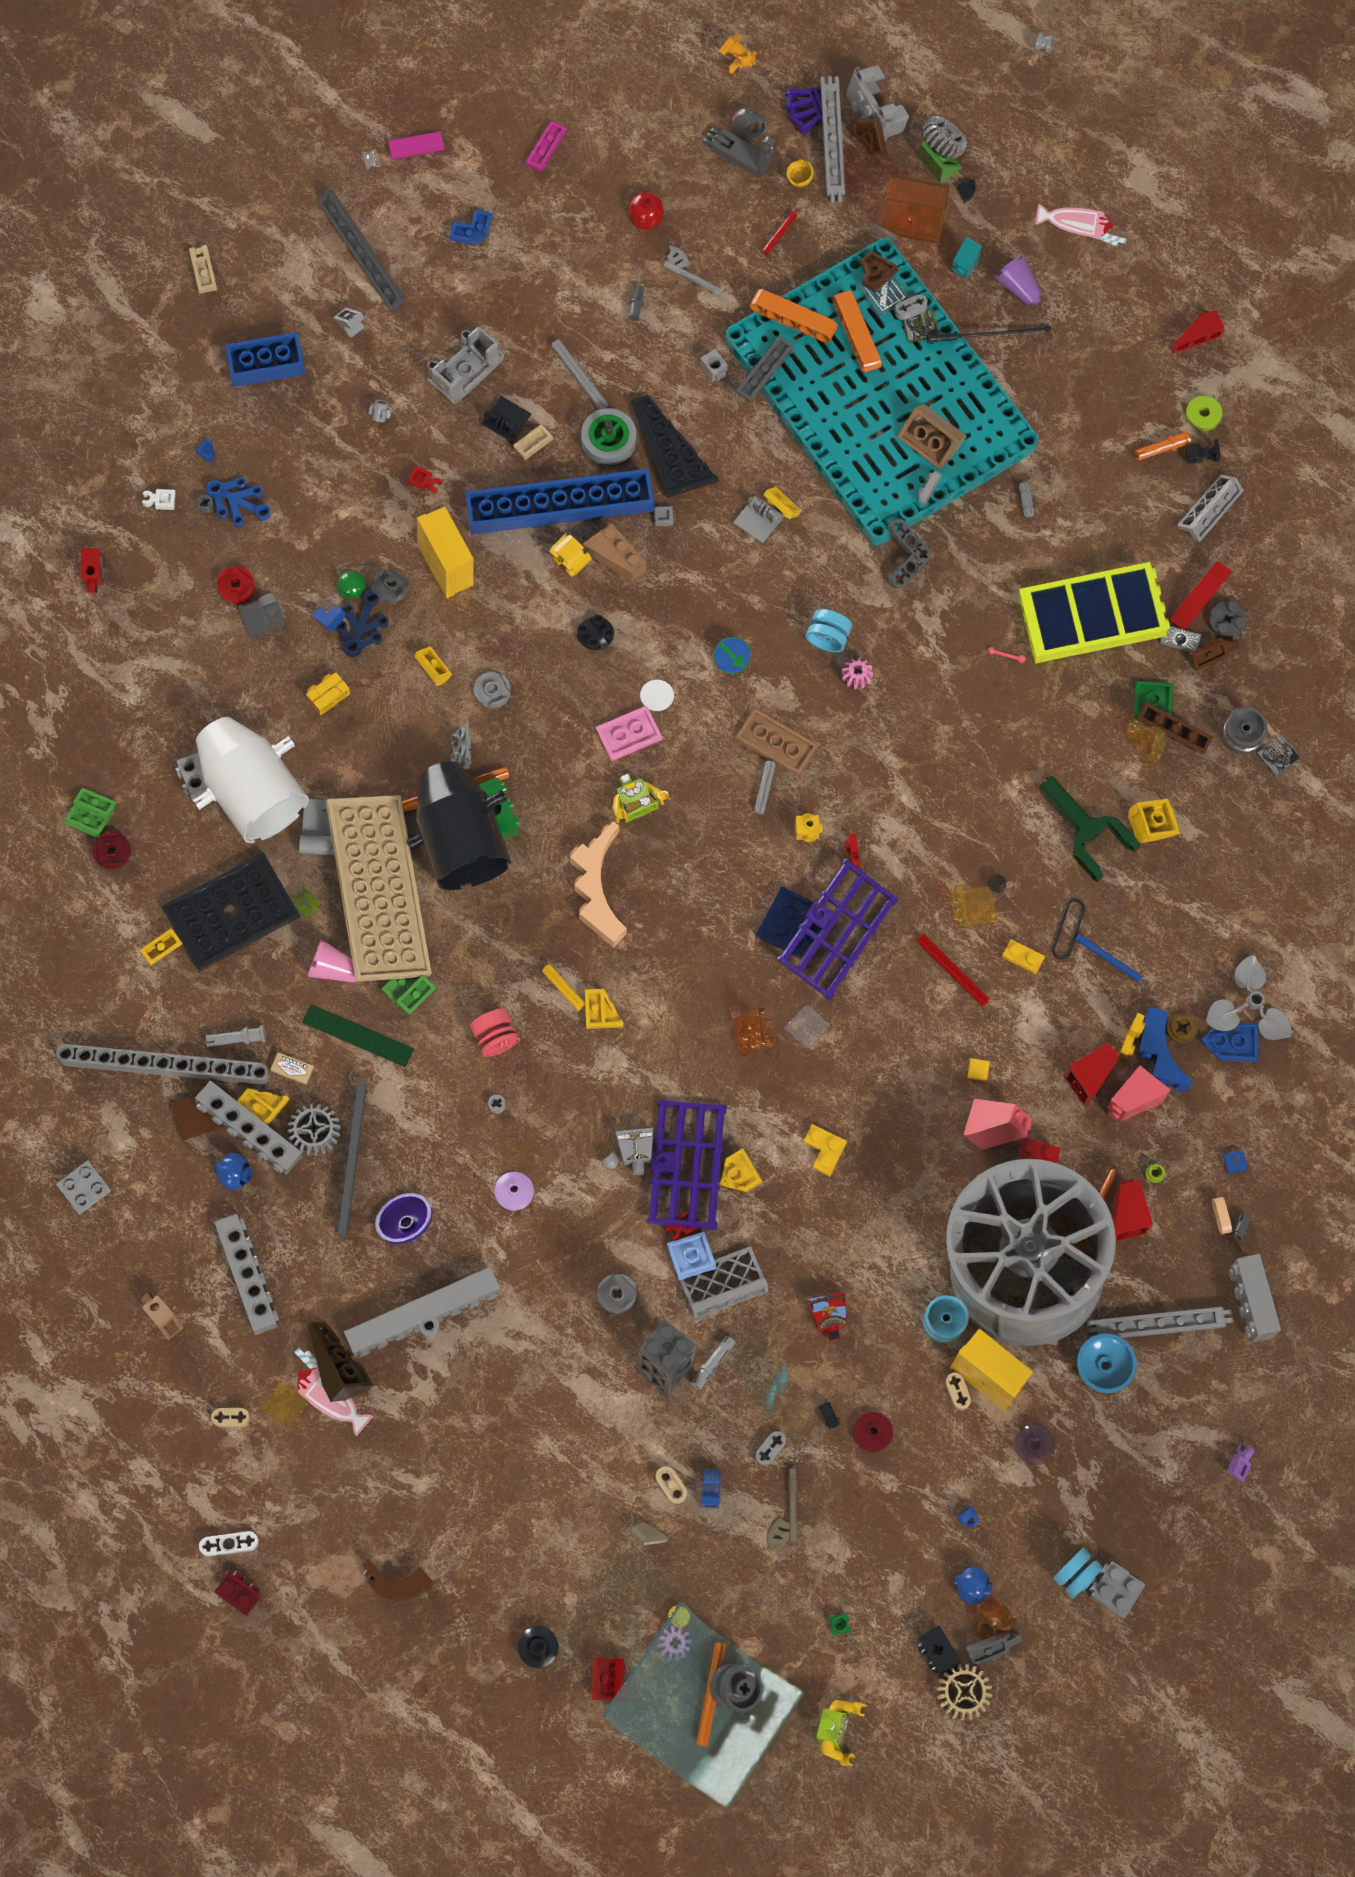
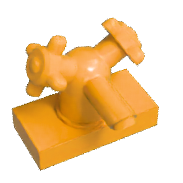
M739 33L729 37L719 49L721 54L731 53L736 58L729 66V73L733 74L738 66L742 68L743 66L751 67L752 64H756L755 55L757 52L749 53L740 43L743 37Z

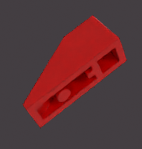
M1217 311L1202 313L1176 340L1172 353L1175 354L1222 337L1225 327Z

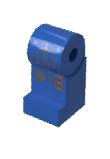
M705 1469L701 1507L719 1509L721 1470Z

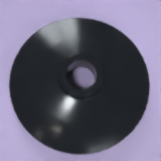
M537 1626L529 1628L521 1635L518 1642V1653L526 1665L533 1668H543L550 1665L557 1657L559 1650L558 1640L551 1630ZM537 1644H540L542 1646V1650L540 1652H537L534 1649V1647Z

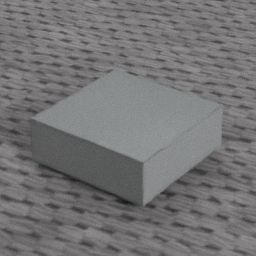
M673 506L654 507L655 526H673Z

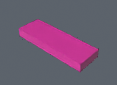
M550 121L526 160V165L542 172L567 132V128Z
M441 131L388 141L392 160L444 150Z

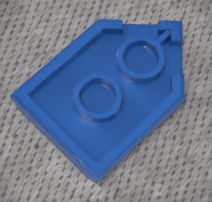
M1239 1023L1237 1027L1230 1031L1212 1029L1200 1040L1219 1060L1258 1062V1024Z

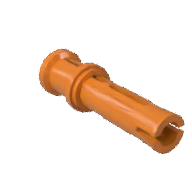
M1184 430L1181 434L1168 436L1164 441L1135 450V456L1138 455L1136 459L1141 461L1168 450L1176 451L1179 447L1191 444L1189 434Z

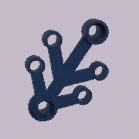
M372 590L364 594L365 607L359 622L354 615L351 605L346 604L342 608L355 632L353 638H351L347 631V624L344 621H341L336 627L337 632L341 633L345 641L343 650L348 657L359 656L362 648L366 646L380 644L383 639L382 634L379 632H374L371 637L361 641L360 639L367 632L379 627L386 628L389 625L388 618L384 615L367 624L373 606L379 603V596L373 593ZM370 598H374V599H375L374 602H369L368 600H369ZM351 609V612L346 613L345 610ZM386 620V623L381 624L380 621ZM340 625H344V626H345L344 629H339L338 627H339ZM375 636H379V637H380L379 640H374L373 638H374ZM351 647H355V648H356L355 651H350L349 649H350Z

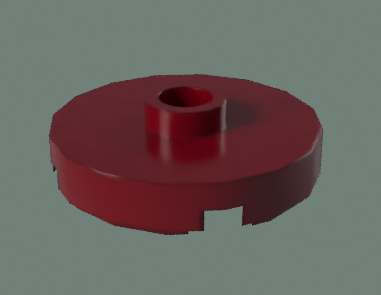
M107 832L99 836L96 842H94L92 853L100 867L115 870L128 862L131 856V847L129 841L120 833ZM110 850H115L114 854H109Z
M865 1413L858 1418L854 1425V1440L866 1452L875 1453L882 1451L892 1440V1424L881 1413ZM870 1429H876L877 1434L872 1435L870 1433Z

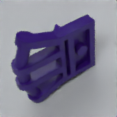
M821 86L811 89H787L785 91V96L787 97L786 111L790 114L791 123H794L800 129L802 135H806L818 123H823ZM794 97H809L794 102ZM809 105L813 107L812 109L796 112V109ZM816 115V117H814L807 124H804L801 121V119Z

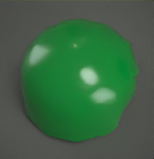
M348 571L340 576L336 590L339 596L345 600L359 598L366 589V581L360 573Z

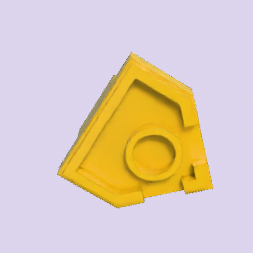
M744 1148L726 1158L719 1185L748 1192L763 1183L759 1176L760 1174Z

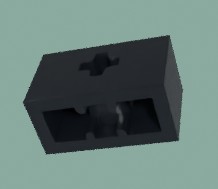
M940 1625L917 1639L919 1643L916 1645L921 1654H926L929 1661L927 1664L933 1673L937 1672L940 1675L961 1661ZM934 1646L937 1649L941 1648L940 1656L933 1654Z

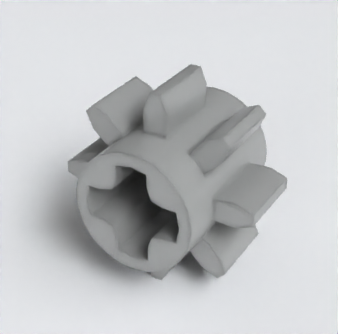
M375 400V404L371 403L369 414L372 415L374 421L385 422L386 418L390 419L392 408L388 407V402Z

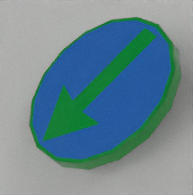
M738 637L724 638L715 647V663L725 673H739L750 662V648L744 640Z

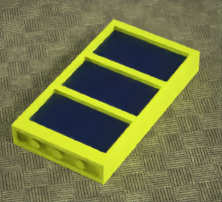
M1147 562L1019 589V600L1035 664L1166 637L1170 624L1168 618L1165 619L1164 617L1165 605L1163 601L1160 602L1161 589L1159 584L1156 585V570L1151 567V563Z

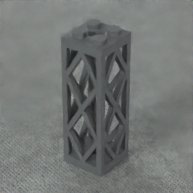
M664 1319L639 1348L637 1373L668 1398L693 1368L696 1344Z

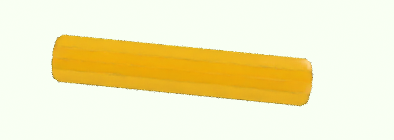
M547 964L542 969V972L577 1011L582 1010L585 1007V1002L551 964Z

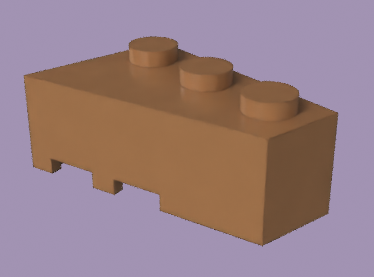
M612 523L583 543L584 554L588 552L597 562L605 564L612 571L631 582L646 572L647 562Z

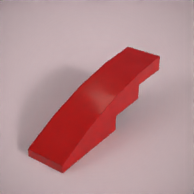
M1217 561L1169 619V622L1179 629L1186 630L1218 592L1222 584L1229 578L1232 571Z

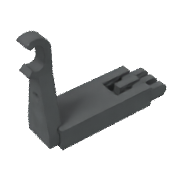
M711 128L710 133L702 141L704 145L712 149V152L756 177L757 175L763 176L772 164L771 154L775 150L772 146L776 142L773 138L766 136L761 142L760 150L725 129L720 132L715 128Z

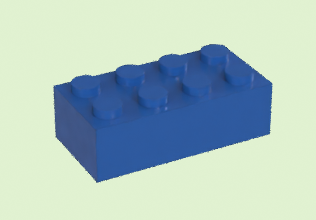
M298 332L225 345L233 387L306 375Z

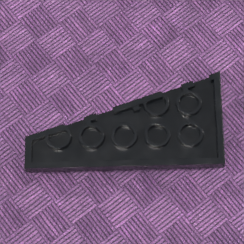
M649 395L631 400L632 408L667 498L719 482V478L700 459L697 452L682 434L678 433L671 421L662 414L661 409Z

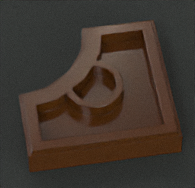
M854 118L850 120L854 138L862 140L869 148L871 155L888 152L879 118Z
M870 251L859 262L860 267L865 271V276L861 281L862 286L874 293L879 291L899 271V266L873 251Z

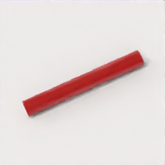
M792 211L763 248L762 253L764 255L769 254L797 217L796 212Z

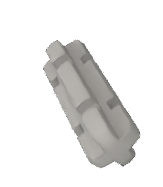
M1028 482L1020 483L1019 491L1021 493L1024 516L1033 517L1035 512L1034 507H1032L1033 502Z

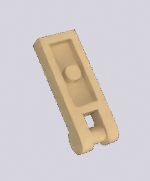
M202 245V248L194 249V247L189 248L199 294L217 290L207 245Z

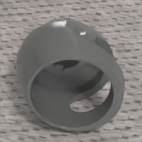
M743 107L733 116L732 125L734 130L747 140L757 139L767 130L765 118L752 108ZM757 121H761V128L757 132L751 133L749 129Z

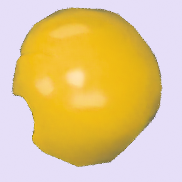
M800 159L789 165L786 177L793 186L804 187L812 181L814 170L810 162Z

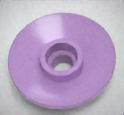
M520 1172L504 1174L495 1185L497 1202L508 1210L515 1211L525 1208L531 1202L534 1195V1187L531 1180ZM511 1187H517V1192H511Z

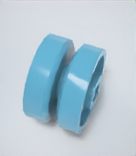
M816 610L811 620L812 625L809 626L805 636L807 641L825 651H843L847 642L846 637L849 636L853 626L851 621L847 617L831 610Z
M944 1295L935 1298L930 1302L924 1313V1331L929 1338L938 1343L954 1342L961 1337L968 1325L969 1315L967 1308L961 1300L954 1296ZM947 1317L948 1321H944L943 1318Z
M1084 1547L1052 1578L1059 1586L1064 1585L1069 1579L1073 1581L1065 1591L1072 1599L1081 1591H1084L1104 1568L1097 1560L1093 1561L1087 1568L1084 1566L1091 1556Z

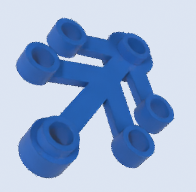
M238 477L236 480L221 483L217 480L210 481L206 486V492L208 496L215 499L216 513L219 519H226L228 517V511L223 506L222 497L229 501L233 514L232 521L235 527L239 528L244 525V519L240 515L238 505L255 513L261 521H266L270 518L271 511L269 506L265 504L256 506L242 499L250 496L255 498L261 497L263 494L261 486L254 485L252 488L243 490L247 486L246 480L243 477ZM242 481L244 484L238 485V482ZM214 488L219 489L217 492L212 491ZM237 488L242 491L230 493L226 490ZM258 489L260 492L254 493V490ZM221 511H225L224 515H220L219 513ZM263 512L267 513V515L261 516L260 514ZM237 519L242 520L240 523L235 522Z

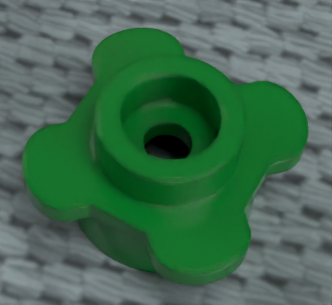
M843 1613L841 1616H831L829 1618V1623L832 1625L831 1633L834 1636H838L839 1633L848 1634L851 1631L847 1614Z

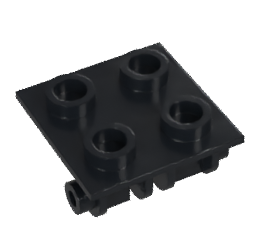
M501 396L491 411L487 410L484 417L486 418L481 425L513 442L532 414Z

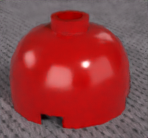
M644 192L632 199L628 215L634 226L649 230L651 227L658 226L662 222L664 207L658 196Z

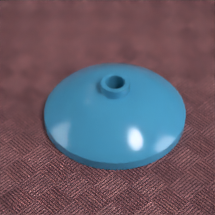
M1098 1334L1089 1338L1080 1348L1077 1356V1369L1083 1382L1091 1389L1100 1393H1115L1124 1389L1133 1380L1137 1369V1360L1132 1347L1123 1338L1114 1334ZM1107 1363L1108 1369H1103L1101 1364Z

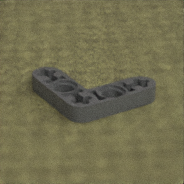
M902 519L892 520L888 524L889 533L909 554L889 576L890 586L896 589L904 587L931 557L930 549ZM896 524L900 525L898 531L895 530ZM907 536L913 538L912 546L906 544ZM920 551L924 552L922 558L919 557ZM908 562L913 564L912 572H908L906 569ZM902 574H904L905 576H902V577L899 579V582H900V583H896V580H897L896 577L901 576Z

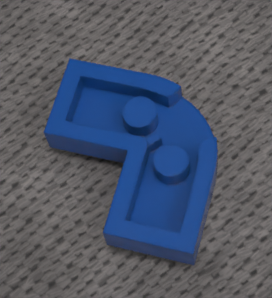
M476 209L471 225L454 221L449 236L450 240L465 244L482 242L489 233L493 213Z

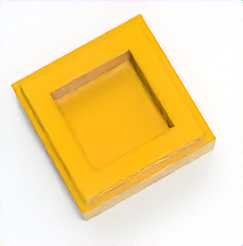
M971 1058L968 1079L987 1082L990 1061Z

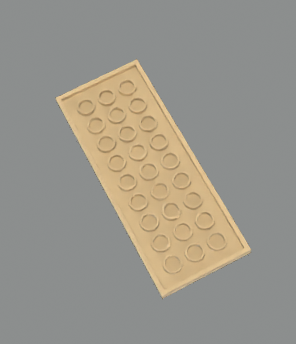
M401 795L327 799L326 807L356 982L415 978L422 975L429 977L432 973L411 852L408 846L409 843H407L408 835Z

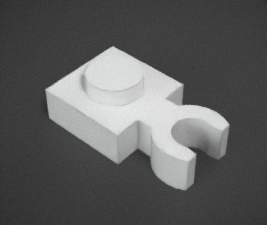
M156 489V494L150 491L143 492L144 497H150L147 501L142 500L143 506L149 507L155 504L156 509H175V490Z

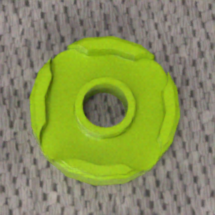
M1209 396L1193 398L1186 409L1188 423L1200 431L1214 429L1222 418L1220 403ZM1205 410L1208 412L1209 415L1203 417L1200 415L1199 411Z

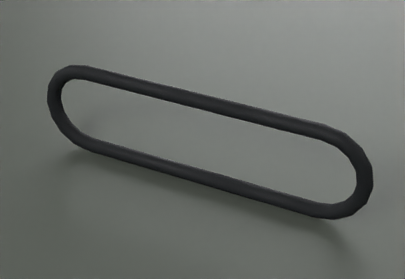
M1072 899L1066 905L1052 947V953L1057 959H1066L1071 954L1085 912V905L1079 899ZM1072 902H1079L1082 905V912L1069 951L1066 956L1060 957L1055 953V947L1069 905Z

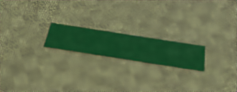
M312 1004L302 1023L403 1067H406L414 1051V1048Z

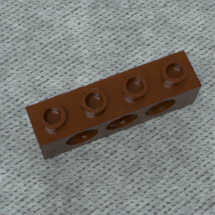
M1147 702L1143 704L1135 719L1201 755L1205 754L1213 739V736Z

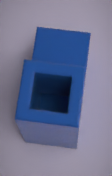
M334 605L328 612L319 607L312 614L315 621L330 632L347 616L337 605Z

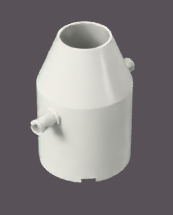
M223 717L210 723L198 734L196 744L207 791L193 799L199 810L213 800L217 801L245 842L255 843L254 839L261 838L263 841L270 838L295 821L300 816L298 812L302 807L304 809L307 807L309 802L308 796L281 760L283 753L295 747L289 736L274 746L267 739L230 717Z

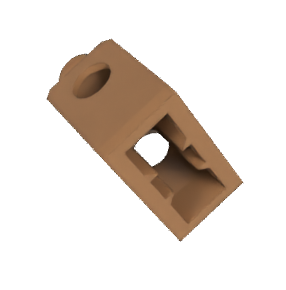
M147 1293L141 1298V1302L144 1304L142 1309L167 1340L183 1329L179 1320L159 1296L153 1297L151 1293Z

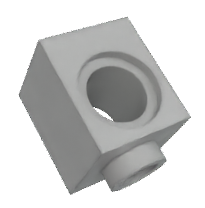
M716 349L700 358V367L711 382L721 380L726 376L728 365Z

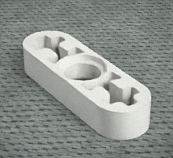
M251 1531L210 1536L200 1541L199 1550L208 1557L247 1552L257 1548L259 1539ZM247 1536L255 1539V1542H252L250 1547L246 1543L240 1544L242 1548H238L237 1537H240V1541L247 1540ZM228 1538L233 1539L235 1542L234 1547L230 1550L223 1547V1542ZM220 1539L219 1546L221 1551H218V1547H212L211 1552L203 1549V1546H206L208 1541H210L211 1545L217 1544L216 1540Z

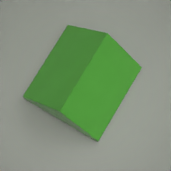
M926 141L921 143L919 158L939 182H942L962 168L955 158H945L944 155H940L933 148H930Z

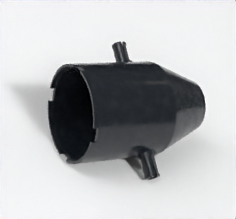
M456 761L435 764L420 774L416 822L420 833L407 839L411 850H415L424 844L438 887L443 890H461L463 885L471 884L474 887L486 883L504 873L509 868L508 863L511 864V859L493 807L507 800L504 797L506 796L505 793L499 790L495 794L488 796L480 785Z

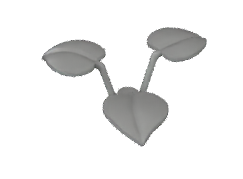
M1255 955L1247 957L1238 965L1234 973L1236 985L1240 988L1247 987V991L1251 993L1246 998V1003L1234 1010V1006L1230 1001L1224 999L1217 1000L1209 1008L1206 1023L1215 1030L1230 1031L1237 1027L1240 1022V1018L1236 1014L1245 1007L1252 1010L1259 1008L1260 1016L1263 1019L1259 1021L1258 1029L1264 1038L1268 1040L1290 1038L1292 1036L1291 1026L1283 1012L1276 1008H1270L1264 1015V1005L1262 1004L1265 998L1261 992L1256 990L1265 984L1266 973Z

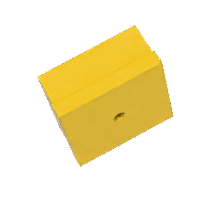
M446 507L417 517V545L446 599L454 596L455 593L473 586L474 558Z
M981 1329L974 1334L966 1346L964 1345L960 1349L950 1366V1369L962 1375L966 1382L1004 1412L1033 1373L1032 1370Z

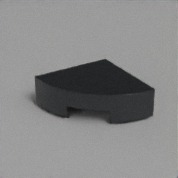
M975 180L958 185V190L964 203L974 196Z

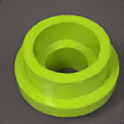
M1151 1164L1147 1167L1145 1175L1150 1182L1159 1183L1165 1177V1170L1159 1164ZM1152 1171H1157L1158 1176L1154 1177Z

